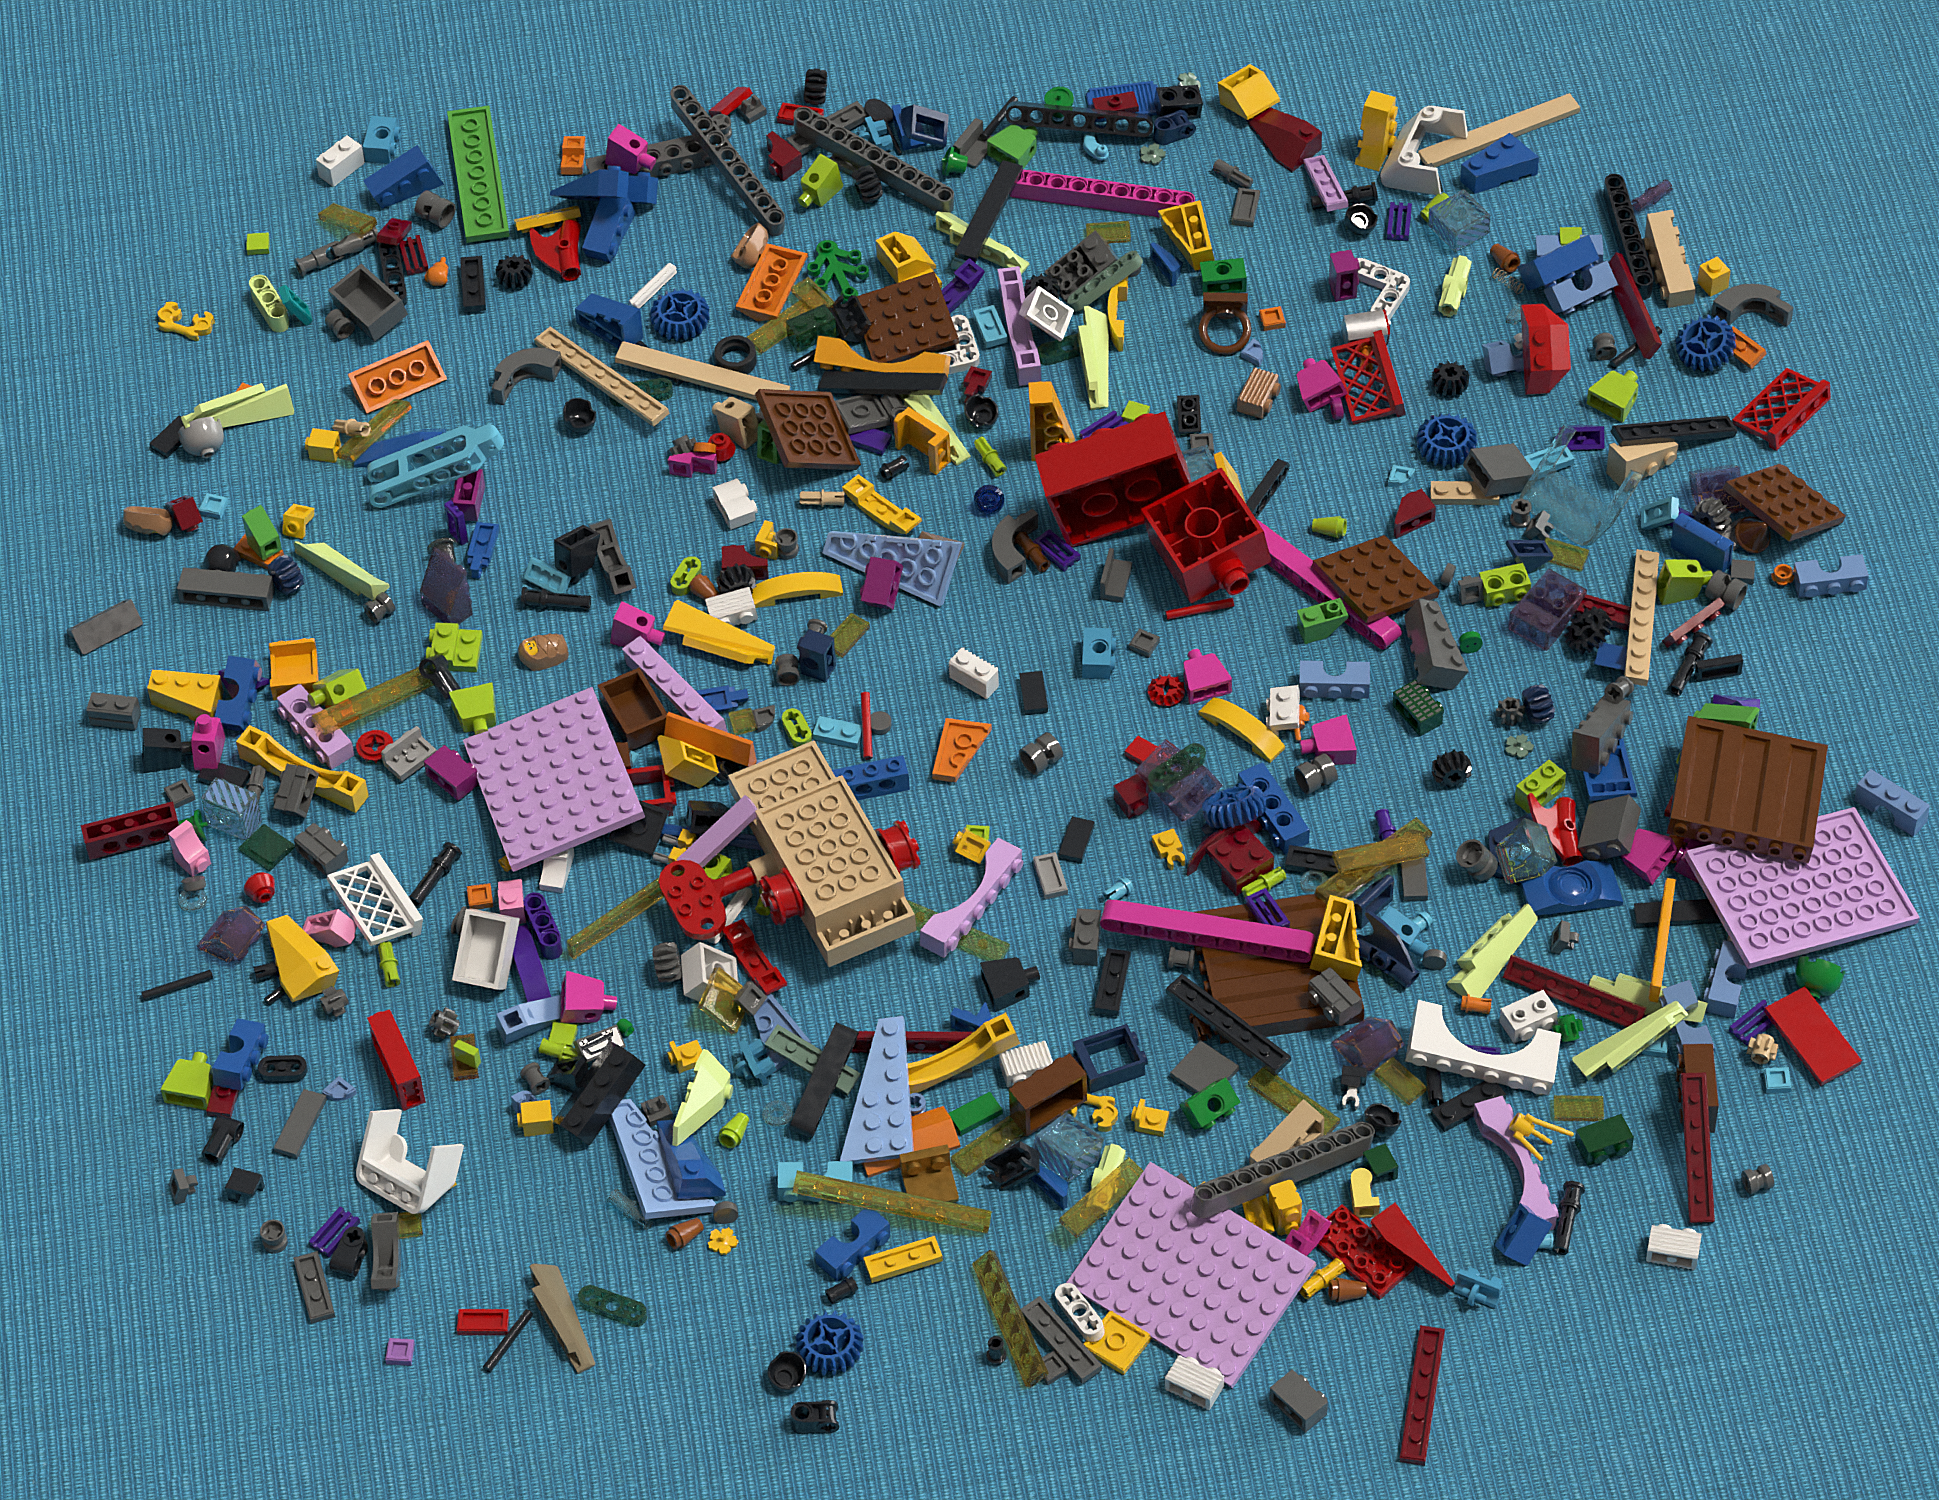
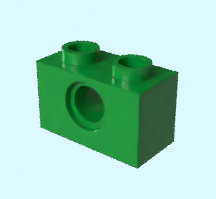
M1243 258L1200 262L1199 277L1202 294L1203 292H1246L1247 276Z
M1224 1077L1217 1079L1181 1102L1179 1106L1193 1129L1203 1128V1130H1206L1216 1124L1215 1119L1222 1115L1224 1118L1235 1112L1236 1109L1234 1107L1241 1103L1227 1078ZM1209 1099L1212 1100L1215 1105L1213 1112L1210 1111L1207 1106Z

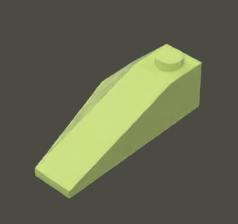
M702 1050L694 1067V1073H696L694 1081L688 1084L685 1102L681 1103L673 1125V1146L681 1144L720 1111L726 1100L732 1097L733 1085H730V1073L708 1050Z

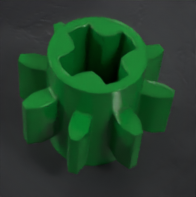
M1567 1014L1556 1018L1558 1024L1552 1025L1553 1032L1561 1034L1562 1042L1580 1038L1579 1032L1584 1031L1582 1019H1575L1574 1014Z

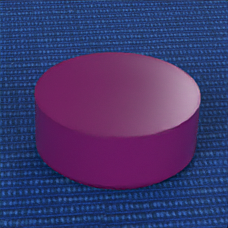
M1340 397L1330 399V410L1334 420L1344 418Z

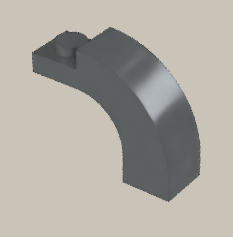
M1742 284L1725 290L1713 300L1711 315L1713 317L1718 316L1720 321L1725 319L1727 324L1731 325L1741 315L1756 312L1765 314L1787 327L1792 322L1794 307L1780 299L1781 291L1762 284Z
M528 348L512 353L504 358L494 370L495 382L492 387V393L495 396V403L504 405L514 386L524 379L541 378L554 382L562 368L561 352L548 348Z
M1033 509L1020 514L1015 520L1010 515H1007L1000 521L993 533V564L997 573L1007 584H1010L1026 573V559L1014 546L1016 544L1015 537L1019 533L1027 532V534H1030L1038 529V513Z
M608 518L589 524L588 527L600 533L596 558L611 592L616 595L637 588L631 567L625 562L611 519Z
M398 1212L373 1214L371 1221L373 1238L371 1288L389 1291L400 1287L401 1249Z

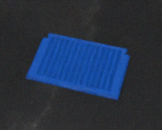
M1153 81L1089 88L1088 93H1086L1088 108L1094 109L1092 105L1093 98L1134 91L1139 111L1133 113H1142L1149 116L1157 115L1154 98L1156 87L1158 86L1153 84ZM1105 118L1095 119V122L1107 121Z

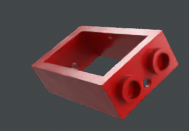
M664 765L626 769L632 785L663 782L665 798L645 800L643 802L669 810L668 816H673L672 806H677L676 794L675 792H670V787H674V779L666 775Z
M391 1010L377 1012L373 1016L367 1017L373 1046L402 1110L405 1111L426 1103L421 1076Z

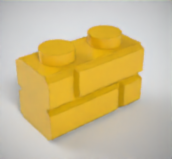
M1286 1180L1269 1187V1210L1277 1234L1281 1236L1289 1235L1291 1229L1298 1230L1301 1226L1302 1200L1299 1193L1296 1192L1297 1189L1293 1180Z

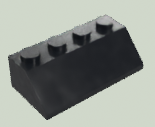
M609 1041L553 1122L590 1146L646 1065L618 1044Z

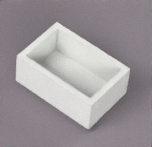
M466 909L452 980L497 990L506 989L520 918L477 909Z

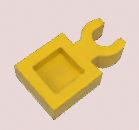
M1174 828L1152 835V843L1160 859L1167 857V866L1170 870L1174 869L1173 861L1176 860L1182 866H1185V856L1181 853L1183 852V846Z

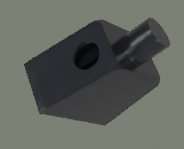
M581 525L554 539L555 568L571 577V583L579 582L580 573L592 568L594 565L600 533L585 525Z
M143 728V773L178 769L181 767L182 756L193 755L191 741L181 742V732L178 729Z
M689 800L685 824L690 833L704 834L730 808L720 802Z
M1017 957L980 963V976L995 1012L1030 996L1029 983L1040 980L1037 966L1023 969L1020 959Z

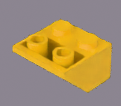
M1251 64L1217 83L1220 104L1246 120L1253 118L1280 102L1278 94L1265 73Z
M894 231L876 240L877 258L896 283L932 268L933 270L936 268V264L915 237Z
M662 735L657 737L666 775L701 788L719 773L714 754L680 740Z

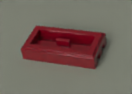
M415 235V239L407 237L406 241L402 239L399 243L407 275L427 272L429 269L420 235ZM413 245L418 246L423 267L419 268ZM409 246L415 269L410 268L405 247Z

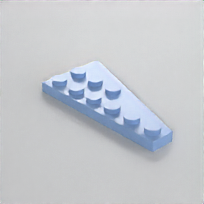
M831 531L828 533L822 553L865 572L867 563L870 562V557L895 560L903 565L899 588L941 606L945 601L962 542Z
M903 1016L878 1019L840 1161H852L853 1164L897 1159L899 1154L914 1151L905 1020Z
M631 1099L621 1100L609 1117L644 1219L713 1212L716 1203L707 1197L677 1199L659 1133L649 1127L646 1123L647 1119Z

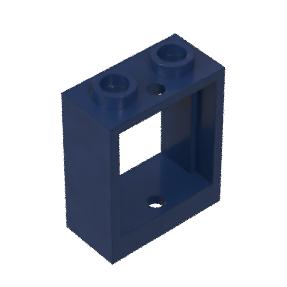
M1127 1024L1073 1041V1057L1087 1073V1087L1090 1093L1145 1075V1065L1148 1064L1144 1051L1139 1050L1137 1035L1135 1032L1130 1031ZM1124 1044L1133 1063L1098 1074L1089 1055Z

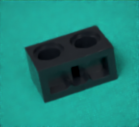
M1198 85L1156 87L1154 105L1158 118L1184 110L1188 115V119H1197L1201 117L1203 101Z

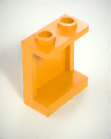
M910 407L896 415L894 419L895 448L900 450L906 444L912 445L929 456V471L937 475L951 462L949 432Z
M303 638L300 640L269 643L271 658L270 688L273 701L299 684L309 694L314 692L312 685L319 681L315 639Z

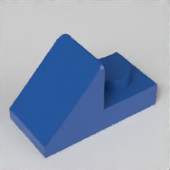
M984 1002L977 1016L968 1010H960L954 1007L950 1014L951 1028L960 1032H975L983 1023L992 1019L986 1002Z

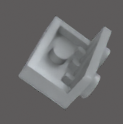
M416 726L406 731L395 742L388 744L381 754L384 766L402 782L424 766V761L437 750L422 737L421 729Z

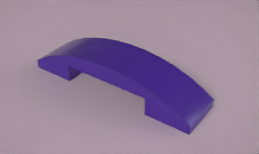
M970 258L954 272L955 278L941 290L949 313L954 311L969 296L985 273Z
M527 924L518 926L512 956L522 983L526 1001L532 1002L549 998L551 994Z

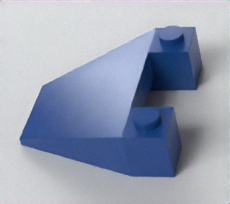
M608 166L607 170L599 169L550 191V196L585 201H600L601 197L627 198L628 196L631 203L657 204L658 178L650 177V173L637 172V176H628L629 172L621 171L620 166Z

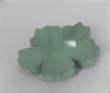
M1188 72L1187 74L1178 75L1179 86L1198 85L1200 89L1201 84L1196 80L1197 77L1193 73Z
M1154 143L1149 145V148L1145 146L1140 148V160L1144 163L1150 164L1151 162L1153 165H1156L1162 161L1161 159L1166 157V151L1159 149V144Z
M1524 734L1517 735L1516 739L1509 736L1506 739L1507 747L1505 751L1513 757L1517 754V758L1521 759L1533 751L1534 745L1527 741L1528 736Z

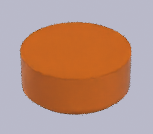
M696 442L693 446V452L715 454L716 445L713 443Z

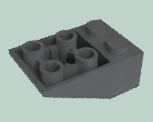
M1095 230L1045 270V273L1047 275L1050 274L1052 278H1057L1061 289V296L1067 302L1068 297L1119 258L1107 241Z

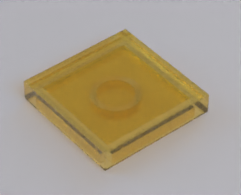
M717 967L713 969L698 1008L732 1035L738 1032L745 1015V1011L733 1000L734 996L743 986L723 969Z

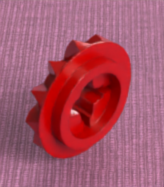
M1159 674L1158 678L1152 679L1148 686L1149 698L1160 706L1175 705L1185 695L1184 682H1181L1178 676L1174 678L1168 674L1162 677ZM1166 685H1169L1170 689L1164 695L1163 689Z
M371 730L362 734L356 743L359 757H363L366 762L373 760L377 763L379 759H382V750L388 744L393 743V739L387 732L382 730ZM374 741H376V744H378V748L376 751L372 749Z

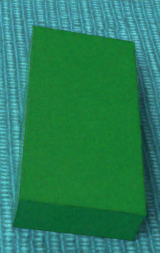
M988 1092L948 1114L953 1121L955 1129L962 1136L1003 1114V1109L992 1093Z

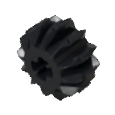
M817 68L807 70L804 86V101L811 105H823L825 103L828 81L826 70Z
M870 165L862 166L858 170L853 171L852 182L862 202L865 204L872 203L881 198L883 195L882 186L878 175Z
M515 253L512 257L505 255L504 260H499L498 266L495 269L497 280L505 289L512 287L513 290L516 287L523 289L524 284H530V278L533 275L529 259H525L523 255L517 257Z
M1040 273L1038 277L1032 275L1031 279L1026 280L1024 286L1025 298L1036 287L1040 286L1059 300L1061 289L1057 278H1052L1050 274L1043 276Z
M1448 360L1445 364L1439 363L1432 372V387L1435 388L1436 393L1443 392L1444 397L1451 395L1454 398L1456 394L1462 395L1469 386V373L1465 365H1458L1457 360L1454 363H1450Z
M735 563L732 567L727 566V569L721 570L720 575L717 577L718 590L720 594L750 587L752 594L753 589L756 587L755 575L751 568H748L745 564L739 566Z
M1455 749L1449 753L1445 751V754L1437 755V759L1432 761V775L1441 787L1446 785L1448 788H1451L1453 785L1459 786V783H1466L1467 778L1472 776V764L1463 751L1456 752Z

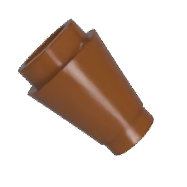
M1498 243L1491 247L1490 254L1503 271L1513 272L1520 265V258L1517 253Z
M702 574L696 575L689 583L691 593L704 601L706 598L721 595L709 578Z
M694 1218L670 1226L665 1236L673 1249L683 1248L702 1232L704 1227L698 1218Z
M1338 1277L1335 1280H1329L1328 1296L1330 1300H1335L1336 1303L1366 1297L1367 1289L1365 1282Z

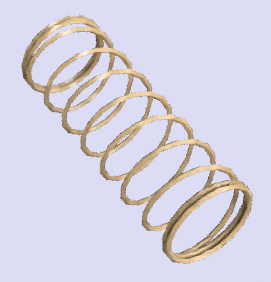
M1496 268V269L1494 270V272H1495L1497 269H1499V272H1497V274L1495 275V277L1499 276L1498 274H1500V271H1503V270H1500V268ZM1520 282V284L1517 286L1518 288H1517V290H1516V293H1517V291L1519 290V288H1520L1521 285H1523L1522 290L1524 289V284H1521V282Z

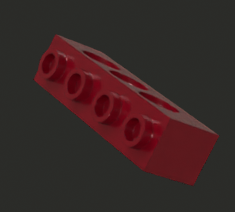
M172 801L80 826L89 860L168 840V833L178 827L179 822Z

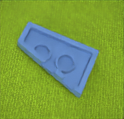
M771 993L766 995L767 999L754 1015L761 1040L766 1043L778 1024L812 1044ZM768 1049L766 1055L772 1059L777 1070L789 1063L788 1060Z

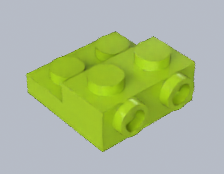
M435 623V629H430L429 642L432 643V647H427L426 658L441 654L448 661L449 671L477 672L483 639L482 630L459 629V624Z

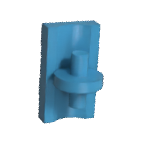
M871 116L866 117V132L862 130L858 133V136L884 151L893 149L890 135L879 137L880 135L887 134L884 120L873 122Z
M760 1038L751 1043H748L745 1039L738 1042L746 1060L742 1056L737 1058L738 1064L734 1067L735 1074L738 1077L744 1076L746 1080L752 1078L751 1072H753L754 1077L759 1078L763 1086L768 1084L767 1076L775 1072L777 1068L769 1056L761 1061L758 1060L760 1056L768 1052V1049L764 1047L765 1043Z
M1469 1267L1466 1271L1459 1270L1454 1292L1468 1297L1467 1304L1473 1306L1478 1301L1496 1308L1503 1285H1501V1279L1494 1276L1485 1279L1480 1277L1478 1270Z

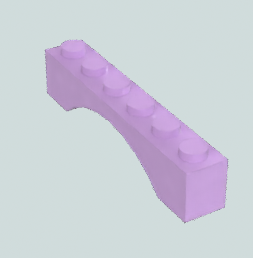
M1016 266L997 269L998 288L1019 386L1028 385L1029 382L1041 381V364L1032 337L1030 323L1019 315L1025 299L1020 268Z
M641 636L622 648L626 664L632 670L640 667L647 681L659 689L683 717L728 732L724 719Z
M997 838L985 852V875L976 892L959 906L946 912L934 914L920 930V946L943 958L950 951H954L960 938L969 933L974 921L982 917L985 908L989 904L994 903L999 891L1008 886L1013 874L1021 870L1023 866L1022 849Z
M1503 1096L1475 1103L1474 1119L1482 1137L1492 1141L1504 1150L1519 1171L1523 1184V1195L1520 1203L1528 1206L1536 1215L1552 1223L1550 1230L1555 1229L1556 1219L1559 1218L1556 1205L1551 1204L1549 1200L1550 1195L1547 1185L1545 1183L1542 1184L1540 1180L1539 1167L1536 1163L1533 1164L1531 1152L1519 1140L1513 1137L1514 1132L1509 1129V1125L1514 1117L1511 1105L1506 1104Z

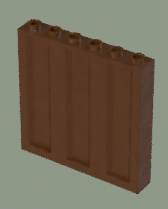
M1688 716L1683 733L1667 834L1809 864L1814 847L1828 745Z
M1315 893L1276 899L1275 902L1290 922L1289 928L1311 932L1316 937V945L1328 898L1319 897ZM1263 901V903L1270 910V913L1275 918L1277 923L1280 922V920L1277 918V916L1270 908L1268 903L1266 901ZM1246 904L1194 912L1259 923ZM1194 945L1196 956H1201L1199 971L1200 975H1205L1206 981H1203L1204 991L1265 1037L1340 1026L1334 1020H1328L1323 1013V1009L1318 1004L1314 1005L1308 998L1309 981L1322 973L1310 969L1311 961L1300 963ZM1342 978L1362 999L1358 981L1355 982ZM1363 1001L1362 1011L1343 1025L1364 1022ZM1213 1030L1214 1035L1219 1036L1220 1044L1230 1043Z

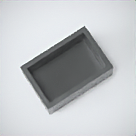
M362 263L328 290L334 305L341 309L374 342L408 315L402 300Z

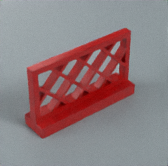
M1382 330L1373 332L1374 336L1331 348L1339 378L1348 393L1344 396L1353 425L1396 413L1397 417L1406 415ZM1372 345L1373 349L1368 356L1359 352L1363 346ZM1346 351L1351 353V356L1346 362L1339 359L1337 354ZM1356 356L1365 360L1360 368L1351 364ZM1369 362L1378 366L1374 374L1365 371ZM1348 368L1357 372L1352 380L1344 377V373ZM1361 374L1371 378L1366 386L1357 383ZM1374 381L1384 385L1380 392L1370 389ZM1353 386L1362 390L1358 398L1349 395ZM1366 393L1376 397L1371 405L1362 401ZM1382 399L1388 402L1390 407L1381 410L1375 406ZM1358 405L1368 409L1364 415L1355 416L1354 411Z
M1786 368L1732 419V423L1768 441L1769 448L1777 451L1831 399L1830 382L1824 379L1817 382ZM1787 377L1796 380V382L1783 384ZM1803 387L1813 388L1811 391L1801 392ZM1798 389V393L1785 395V390ZM1782 391V395L1769 396L1771 392ZM1800 399L1797 404H1787V401ZM1784 401L1785 405L1780 407H1772L1771 403ZM1768 404L1769 408L1756 410L1758 405ZM1786 412V415L1781 418H1774L1773 414ZM1770 414L1771 419L1758 421L1757 416ZM1748 417L1755 418V421L1744 422L1742 420ZM1773 426L1768 433L1760 429V427Z

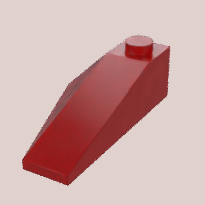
M1396 1202L1371 1219L1370 1224L1372 1227L1369 1229L1378 1241L1382 1239L1385 1244L1448 1289L1454 1288L1455 1282Z

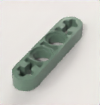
M1135 250L1126 253L1068 297L1067 303L1074 311L1084 309V306H1088L1142 265L1143 259Z

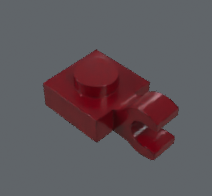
M974 366L970 367L963 381V387L966 388L964 403H966L968 398L977 394L978 391L985 392L992 378V371Z

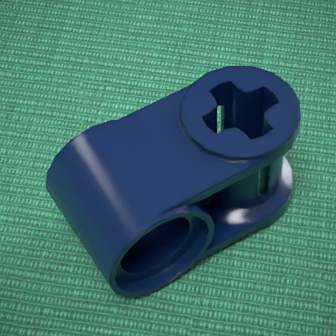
M1179 110L1155 120L1153 139L1159 145H1168L1192 136L1196 131V126L1188 120V115L1184 110Z

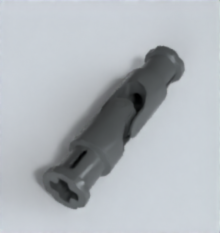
M373 224L369 225L368 229L359 233H351L340 242H331L311 251V254L303 258H295L294 263L297 271L303 277L308 271L315 268L321 269L345 257L344 254L357 253L364 250V247L369 244L378 243L377 229ZM331 247V254L335 257L332 260H328L326 257V250Z

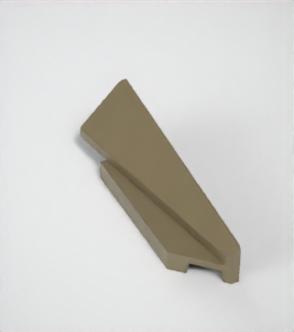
M530 1265L531 1278L536 1287L532 1288L534 1302L577 1374L594 1367V1358L559 1268L555 1265Z

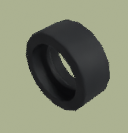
M731 335L723 338L714 348L715 365L739 373L749 374L755 368L757 360L756 348L753 342L747 337L740 335ZM737 350L748 354L747 358L739 362H729L722 358L726 353Z

